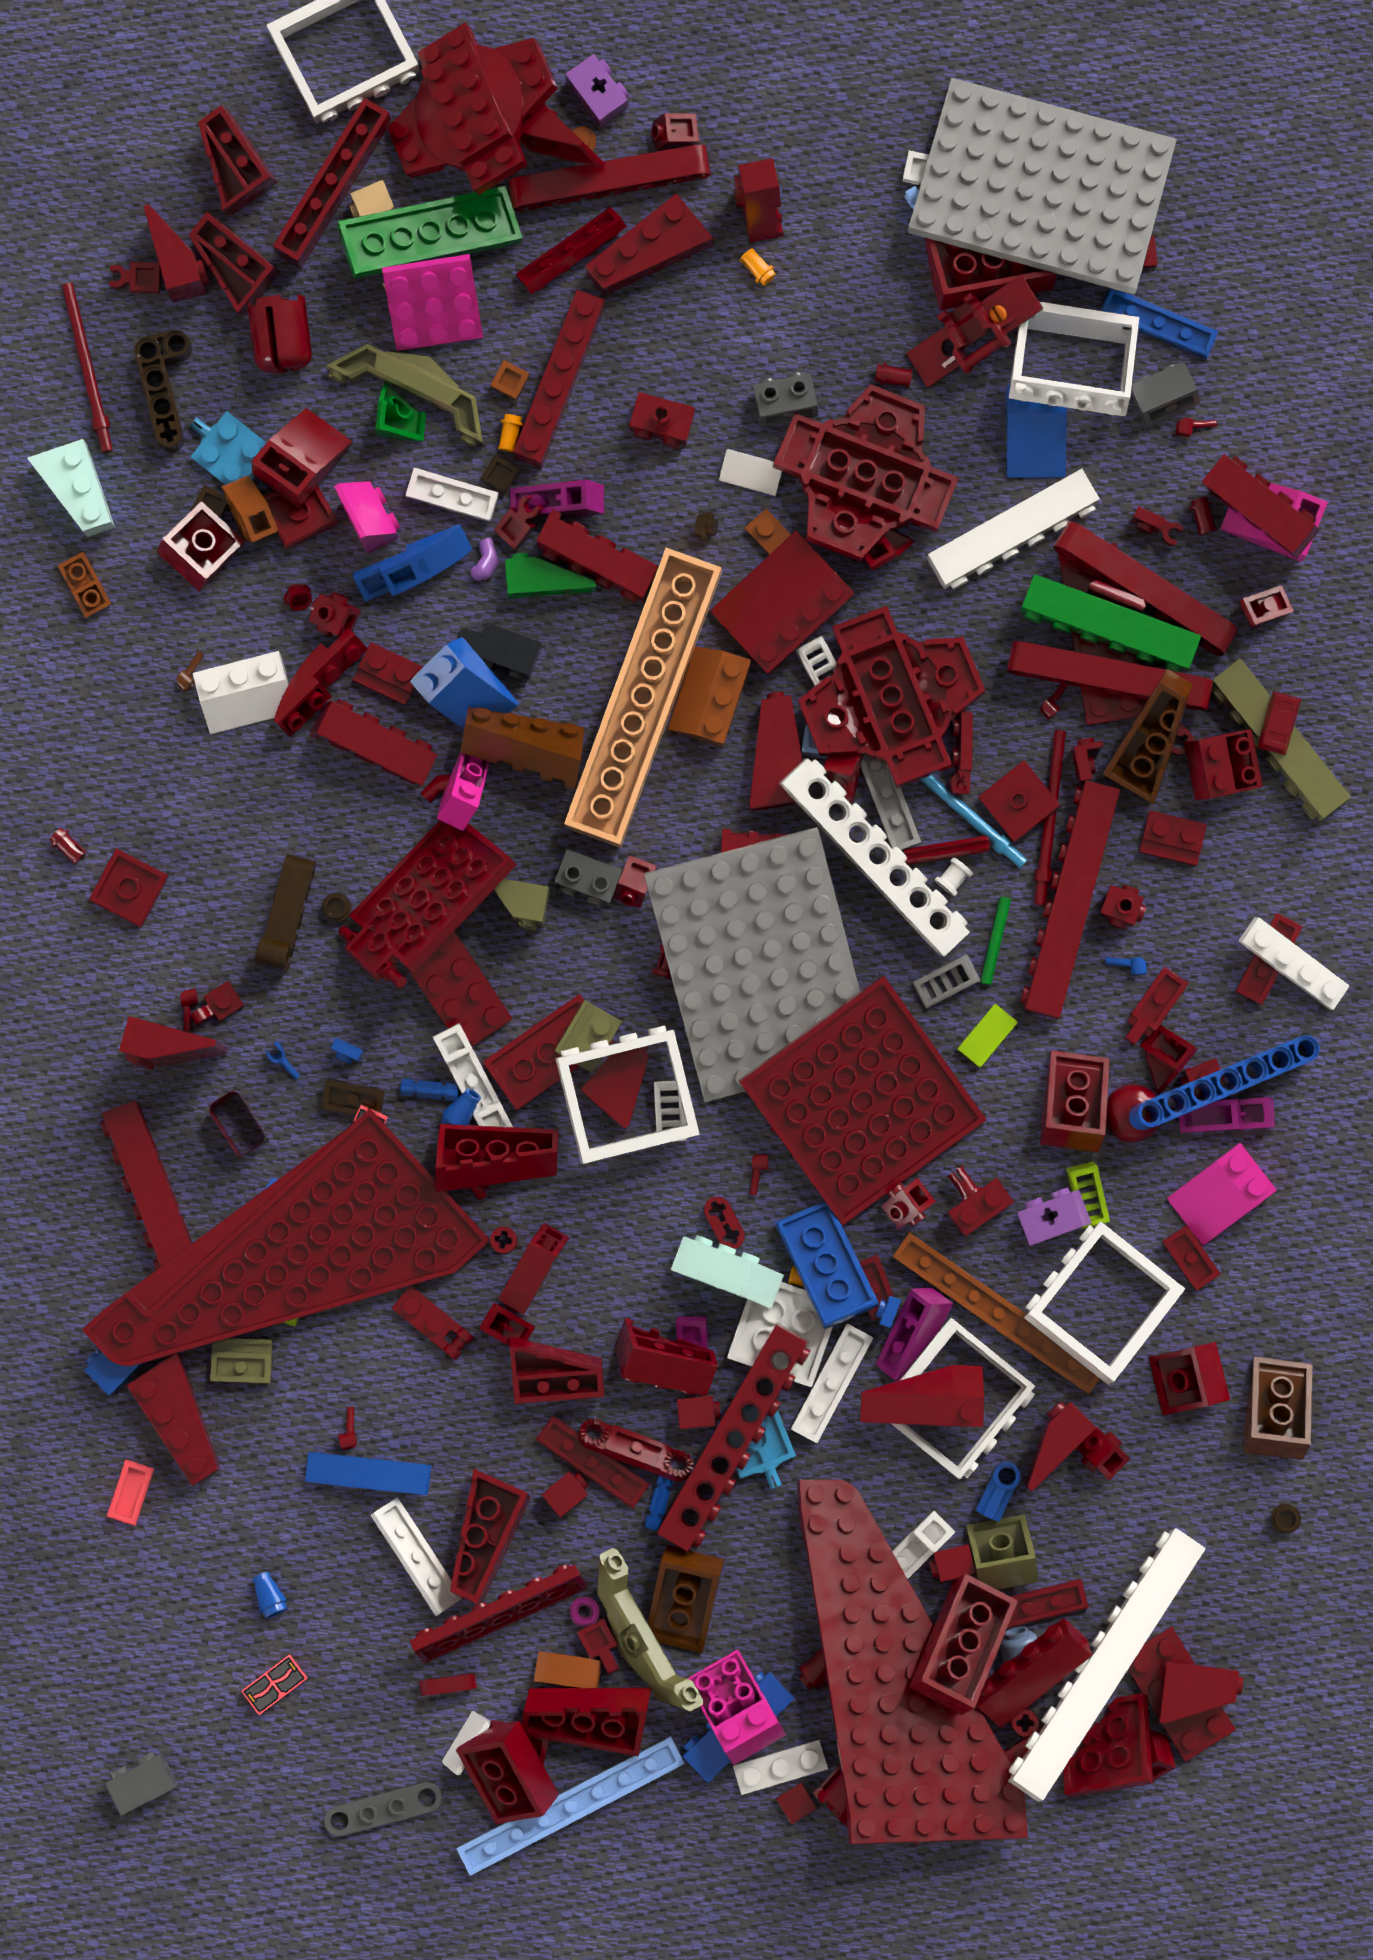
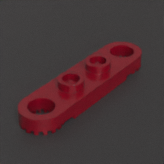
M593 1418V1420L588 1419V1421L585 1420L580 1426L578 1439L587 1449L673 1481H684L692 1472L693 1459L685 1451L681 1452L680 1450L670 1448L667 1444L616 1425L611 1426L605 1422L603 1423L600 1419L599 1421L596 1420V1418ZM596 1430L601 1434L600 1439L597 1438L596 1440L594 1438L592 1440L586 1431ZM672 1461H679L684 1464L685 1469L681 1471L673 1470L670 1463Z

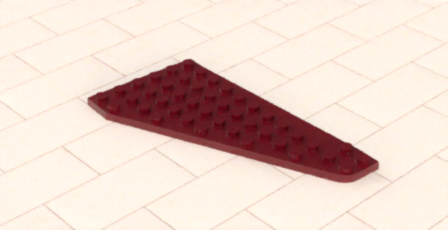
M369 1108L348 1128L104 1308L82 1328V1331L110 1361L122 1366H133L455 1273L483 1248L490 1239L446 1191L436 1192V1180Z
M839 1479L799 1480L797 1482L799 1518L803 1542L806 1545L845 1789L849 1845L1016 1840L1028 1838L1025 1793L1008 1782L1012 1775L1008 1772L1011 1764L977 1704L975 1709L961 1715L909 1688L934 1626L859 1491L850 1483Z

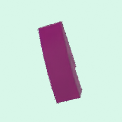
M1273 1098L1217 1100L1179 1116L1180 1133L1275 1128Z

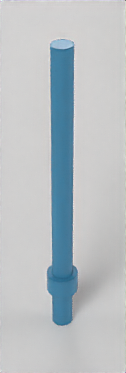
M933 775L920 779L983 836H988L989 841L993 844L992 848L1000 855L1003 853L1019 868L1027 862L1028 859L1011 845L1012 841L1004 834L1002 836L998 834L956 795L951 794L950 790Z

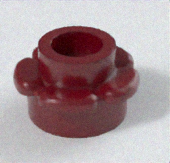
M306 584L291 585L287 589V593L284 594V602L289 604L290 608L295 611H302L308 608L312 602L311 588Z

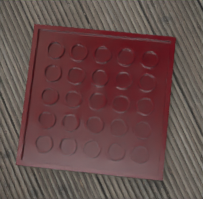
M883 975L738 1080L842 1225L846 1224L986 1121L984 1115Z

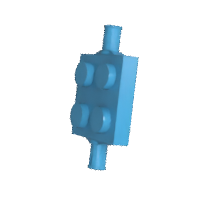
M227 411L217 424L211 428L198 417L193 420L202 429L193 422L190 428L203 437L201 444L191 455L193 460L225 485L249 475L252 480L255 478L267 489L269 488V486L252 475L251 461L267 442Z
M748 1404L744 1408L745 1418L749 1421H755L758 1418V1409ZM778 1410L773 1418L769 1416L766 1418L762 1427L766 1428V1431L759 1443L753 1442L747 1453L751 1454V1457L743 1470L737 1469L740 1479L753 1473H764L770 1489L775 1488L771 1476H773L777 1487L782 1485L775 1468L783 1461L796 1456ZM732 1431L729 1435L730 1444L734 1447H741L744 1442L743 1435L739 1431Z

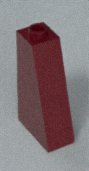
M784 692L767 694V699L761 701L749 804L750 812L797 805L793 798L779 785L802 762L791 695L784 696Z

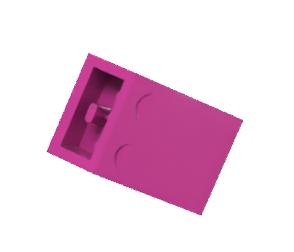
M1271 483L1269 489L1275 494H1278L1280 491L1294 501L1291 506L1298 512L1305 509L1317 519L1314 524L1318 528L1327 506V501L1299 490ZM1228 508L1220 530L1299 562H1302L1307 556L1312 541L1296 559L1267 537L1265 531L1262 529L1258 530L1242 517V513H1235Z
M738 1649L687 1678L693 1681L703 1699V1705L700 1707L733 1765L786 1736Z

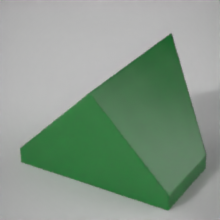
M384 382L378 401L375 428L378 437L423 442L426 412H419Z

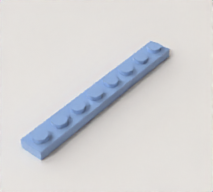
M670 1736L641 1751L639 1757L632 1756L559 1794L544 1816L503 1823L456 1849L471 1876L684 1765L685 1762Z

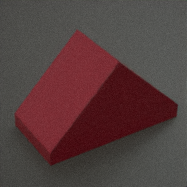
M493 1303L479 1329L510 1346V1336L528 1340L535 1326L500 1305Z

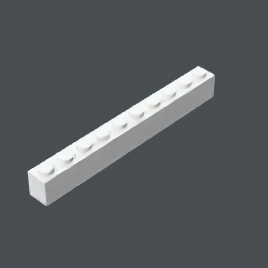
M1177 1528L1169 1533L1164 1531L1155 1544L1159 1549L1153 1558L1148 1556L1139 1569L1142 1572L1141 1577L1137 1583L1131 1581L1123 1593L1126 1600L1121 1607L1116 1605L1109 1614L1107 1621L1110 1624L1106 1631L1102 1632L1100 1630L1091 1642L1090 1646L1094 1648L1091 1652L1092 1656L1074 1670L1078 1674L1072 1683L1067 1681L1058 1693L1061 1700L1056 1708L1050 1706L1041 1721L1045 1725L1039 1733L1034 1731L1026 1742L1025 1747L1028 1748V1751L1023 1759L1018 1756L1011 1765L1008 1772L1012 1775L1008 1782L1037 1802L1044 1800L1205 1551V1547Z

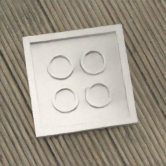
M781 1282L772 1308L747 1299L727 1358L752 1367L775 1325L781 1324L810 1341L807 1349L811 1350L807 1360L803 1366L797 1364L792 1375L796 1376L794 1382L812 1387L832 1327L823 1329L804 1289ZM778 1352L773 1358L774 1365L778 1369H785L789 1361L786 1354Z

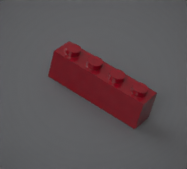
M1062 1618L1056 1624H1052L1044 1634L1035 1641L1028 1643L1021 1653L1011 1660L1004 1662L995 1673L986 1679L977 1701V1707L996 1725L1002 1728L1092 1656L1087 1638L1065 1618Z

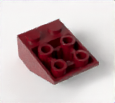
M305 408L270 438L251 461L252 475L299 508L351 446L353 441Z

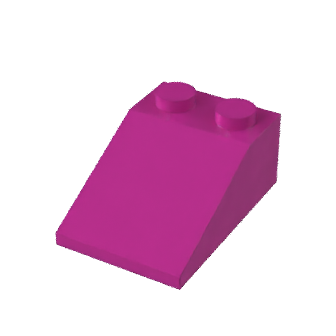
M370 481L339 483L334 486L338 498L367 554L399 538L396 530L400 526L393 512L387 515L383 504L387 503L380 487L374 489Z
M1238 1143L1166 1199L1203 1246L1276 1192L1277 1189L1243 1145Z

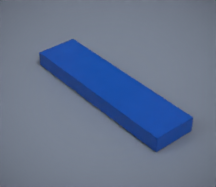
M1112 288L1109 289L1100 310L1139 317V332L1206 360L1219 332L1133 295Z

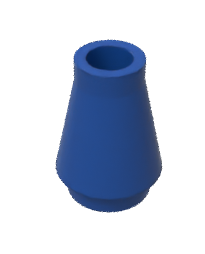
M467 1088L459 1098L443 1111L441 1122L443 1124L469 1125L477 1104L481 1100V1096L476 1091Z
M269 1572L261 1573L252 1578L259 1611L264 1614L266 1619L275 1617L288 1610L286 1606L288 1600L275 1584Z

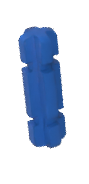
M404 1078L400 1085V1094L409 1097L417 1094L419 1098L440 1100L441 1097H445V1100L455 1101L459 1093V1087L455 1083L442 1085V1082L418 1080V1083H416L414 1079Z
M659 1475L656 1482L658 1486L654 1489L649 1507L651 1512L650 1515H647L645 1522L646 1528L658 1531L663 1519H661V1516L664 1515L668 1503L669 1487L673 1485V1480Z

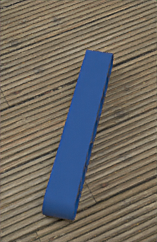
M1300 1036L1132 1107L1129 1112L1130 1123L1137 1130H1147L1299 1067L1317 1058L1320 1051L1319 1043L1312 1036ZM1299 1044H1302L1306 1049L1305 1057L1301 1056L1298 1052ZM1273 1054L1280 1059L1279 1068L1274 1066L1272 1062ZM1247 1065L1254 1069L1255 1076L1253 1079L1246 1073ZM1221 1076L1226 1077L1229 1082L1227 1090L1221 1086ZM1195 1087H1199L1202 1090V1100H1198L1195 1097ZM1169 1097L1173 1098L1176 1101V1111H1172L1169 1108ZM1143 1108L1150 1112V1122H1146L1142 1118Z

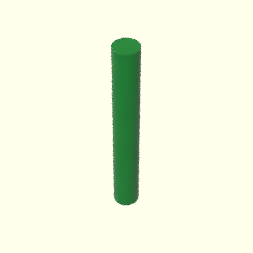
M1000 896L980 979L982 984H992L1011 899Z

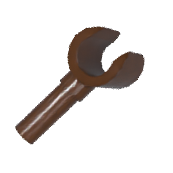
M199 651L189 666L177 676V686L185 693L195 685L191 674L204 656Z

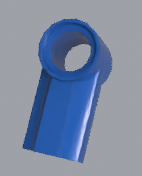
M1001 1461L995 1466L989 1483L976 1508L977 1512L998 1522L1015 1487L1020 1482V1471L1013 1462ZM1007 1467L1013 1469L1015 1472L1013 1481L1003 1483L998 1479L1001 1469Z

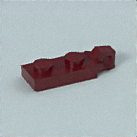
M963 711L956 719L952 720L951 734L956 736V748L951 750L952 766H955V774L949 779L951 794L955 795L970 794L972 711Z
M1164 966L1130 1014L1131 1017L1127 1022L1133 1027L1124 1039L1134 1046L1142 1034L1150 1037L1157 1030L1189 983Z

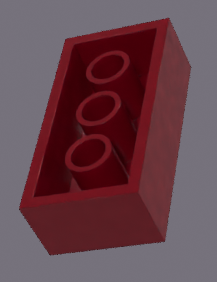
M966 1573L953 1580L909 1688L961 1715L975 1709L1018 1601Z

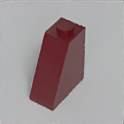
M648 1046L610 1055L580 1089L585 1096L625 1130L630 1126L650 1055L646 1053L649 1049Z
M543 1223L528 1244L498 1300L503 1302L509 1310L520 1312L524 1315L570 1237Z
M1164 1660L1157 1721L1169 1723L1236 1702V1695L1242 1694L1243 1677H1239V1671L1236 1669Z

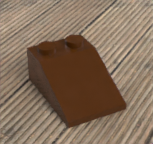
M1253 1357L1245 1419L1244 1453L1297 1460L1304 1459L1311 1445L1313 1364Z
M666 1545L660 1562L648 1624L659 1643L703 1653L725 1559L694 1551L687 1552L682 1548Z

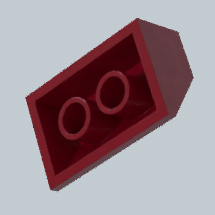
M519 1720L494 1725L456 1749L496 1824L544 1816L559 1795Z

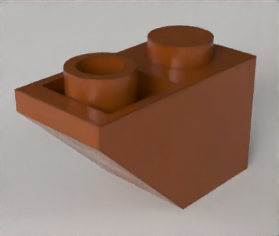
M249 475L221 486L244 541L255 542L278 531L267 502Z

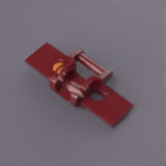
M1022 274L983 301L971 292L963 297L965 303L951 313L943 311L937 315V318L945 324V327L906 353L927 388L960 366L966 374L973 371L972 367L1001 347L1007 348L1011 345V341L1007 336L1009 332L1043 310L1042 305ZM993 330L997 337L969 356L966 354L965 348ZM949 339L954 344L953 356H948L944 352V344Z

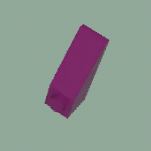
M587 479L510 488V508L516 507L518 509L520 499L527 495L532 496L528 503L531 511L538 505L544 507L542 513L533 518H548L552 509L561 513V517H585L604 514V485Z
M933 1287L911 1289L875 1365L892 1379L899 1381L941 1330L953 1303Z

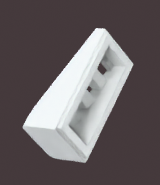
M822 636L796 650V654L814 687L821 682L818 679L820 675L831 669L833 672L835 671L837 663ZM819 648L821 649V654L808 660L806 655ZM824 659L827 660L828 664L815 671L813 670V665Z
M676 1081L654 1082L656 1132L661 1131L662 1127L686 1124L679 1093L678 1096L661 1097L660 1091L678 1090ZM679 1102V1108L661 1109V1103ZM679 1114L680 1120L662 1121V1115ZM687 1138L676 1141H687Z

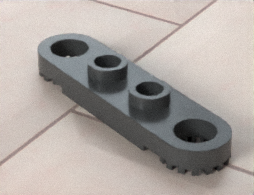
M427 1781L336 1805L326 1813L324 1819L325 1827L332 1835L344 1836L430 1813L440 1806L442 1792L438 1785ZM428 1788L434 1791L436 1800L432 1805L425 1806L419 1801L418 1795L422 1789ZM343 1812L347 1815L348 1825L344 1829H336L332 1825L331 1818L334 1813Z

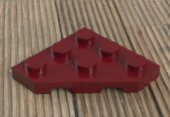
M1144 1693L1115 1698L1108 1706L1110 1710L1100 1723L1096 1722L1082 1740L1084 1744L1075 1756L1070 1758L1063 1769L1064 1793L1067 1797L1071 1798L1153 1783L1148 1696Z

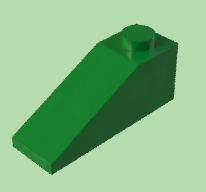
M528 553L512 554L511 559H505L509 599L597 592L596 581L539 558L529 557Z

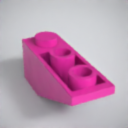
M460 752L441 799L437 819L462 831L465 829L478 809L489 761Z

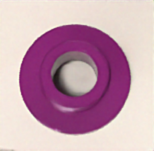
M590 1597L577 1598L571 1604L569 1611L571 1620L581 1627H588L594 1624L600 1612L597 1602ZM580 1607H589L590 1615L588 1617H581L579 1614Z

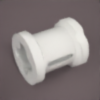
M953 857L950 860L951 865L941 877H936L934 881L947 893L955 897L958 887L967 877H971L973 872Z

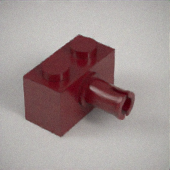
M639 392L629 429L631 432H634V437L650 441L651 437L663 440L662 444L667 447L678 449L680 445H687L695 417V407Z
M963 1165L955 1170L962 1181H960L954 1171L947 1176L962 1196V1199H960L962 1202L948 1211L947 1215L963 1237L1014 1203L998 1178L983 1188L980 1186L977 1188Z

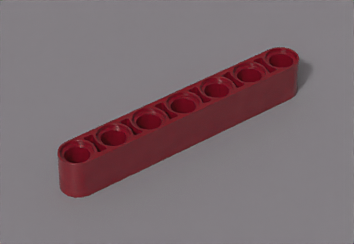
M691 145L604 161V169L590 165H579L518 176L508 180L513 210L521 212L527 207L528 210L553 206L552 203L557 202V205L581 201L583 197L588 200L610 196L611 192H614V195L639 191V187H643L644 190L666 186L667 182L678 184L694 181L696 177L705 179L711 176L706 146Z
M1067 522L1053 546L1056 553L1097 580L1144 599V610L1159 620L1201 635L1198 645L1217 656H1224L1238 632V628L1233 623L1078 523Z
M1020 641L1012 642L1007 672L1019 676L1142 700H1148L1166 671L1164 669ZM1172 671L1193 684L1186 708L1207 711L1213 680Z

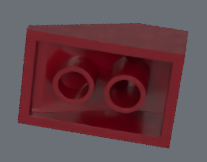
M545 103L533 116L528 114L523 119L520 128L523 134L519 143L528 151L604 169L605 162L557 117V113L549 109Z
M149 204L144 205L166 290L172 302L175 303L207 294L205 285L210 284L202 259L197 261L191 249Z
M1051 1050L1042 1112L1040 1145L1099 1153L1106 1131L1110 1058Z
M1058 1401L1046 1413L1050 1418L1044 1424L1024 1484L1029 1491H1033L1096 1429L1092 1422L1072 1402L1066 1401L1063 1404Z

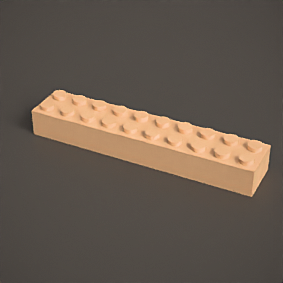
M665 548L564 822L566 829L619 848L622 847L722 574L721 567Z

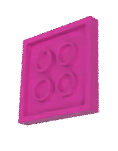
M470 254L382 268L396 351L483 338Z

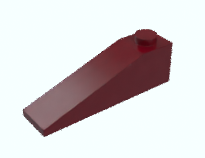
M950 1365L861 1392L860 1422L983 1427L984 1386L982 1366Z

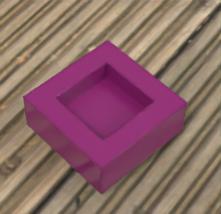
M678 1316L676 1319L677 1339L681 1338L708 1348L707 1317Z

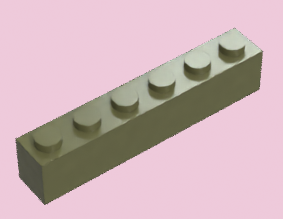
M1240 658L1213 679L1211 694L1219 704L1224 702L1231 710L1228 715L1238 727L1243 725L1245 729H1252L1255 749L1259 750L1260 748H1257L1271 696ZM1295 726L1286 756L1262 749L1268 757L1265 759L1267 765L1274 773L1279 771L1286 779L1284 786L1291 795L1296 796L1298 794L1305 803L1302 805L1303 810L1312 820L1317 818L1321 822L1351 798Z

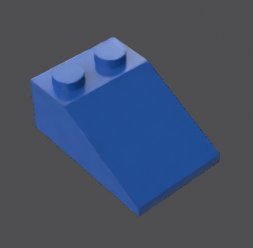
M1007 385L1005 390L1007 478H1065L1067 407L1009 399L1010 385Z
M463 637L446 644L410 680L431 706L463 730L465 728L468 707L511 713L519 705Z

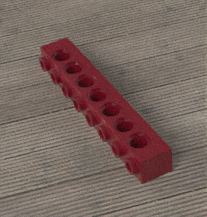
M781 1324L775 1325L657 1532L658 1535L687 1552L692 1550L693 1546L697 1549L699 1548L707 1534L703 1531L708 1520L713 1523L722 1508L718 1505L722 1495L728 1496L736 1484V1480L733 1479L734 1474L738 1468L743 1470L751 1457V1454L747 1453L753 1442L758 1444L763 1437L766 1428L762 1427L766 1418L768 1416L773 1418L779 1409L781 1402L777 1401L782 1390L788 1392L796 1378V1376L792 1375L797 1364L803 1366L811 1352V1350L807 1349L810 1341ZM778 1352H782L788 1357L789 1362L785 1369H778L774 1365L773 1358ZM763 1378H767L773 1383L774 1389L770 1395H764L759 1391L758 1385ZM748 1404L754 1405L758 1409L759 1415L755 1421H749L744 1416V1408ZM734 1430L739 1431L743 1435L744 1442L741 1447H734L729 1442V1435ZM717 1457H724L728 1461L729 1468L726 1473H719L714 1468V1461ZM702 1483H709L713 1487L714 1494L711 1499H704L700 1495L699 1487ZM687 1509H693L698 1513L699 1521L696 1525H690L685 1521L684 1514Z

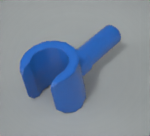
M1106 957V965L1130 966L1131 975L1147 973L1146 961L1143 958L1118 959Z
M274 1041L279 1052L276 1055H272L265 1049L268 1059L272 1063H279L294 1080L298 1079L300 1074L286 1059L281 1043Z

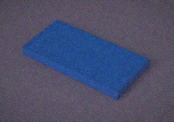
M825 1201L775 1222V1228L824 1330L879 1306V1302L840 1221Z

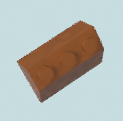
M695 646L667 730L724 748L751 666V660L725 651Z

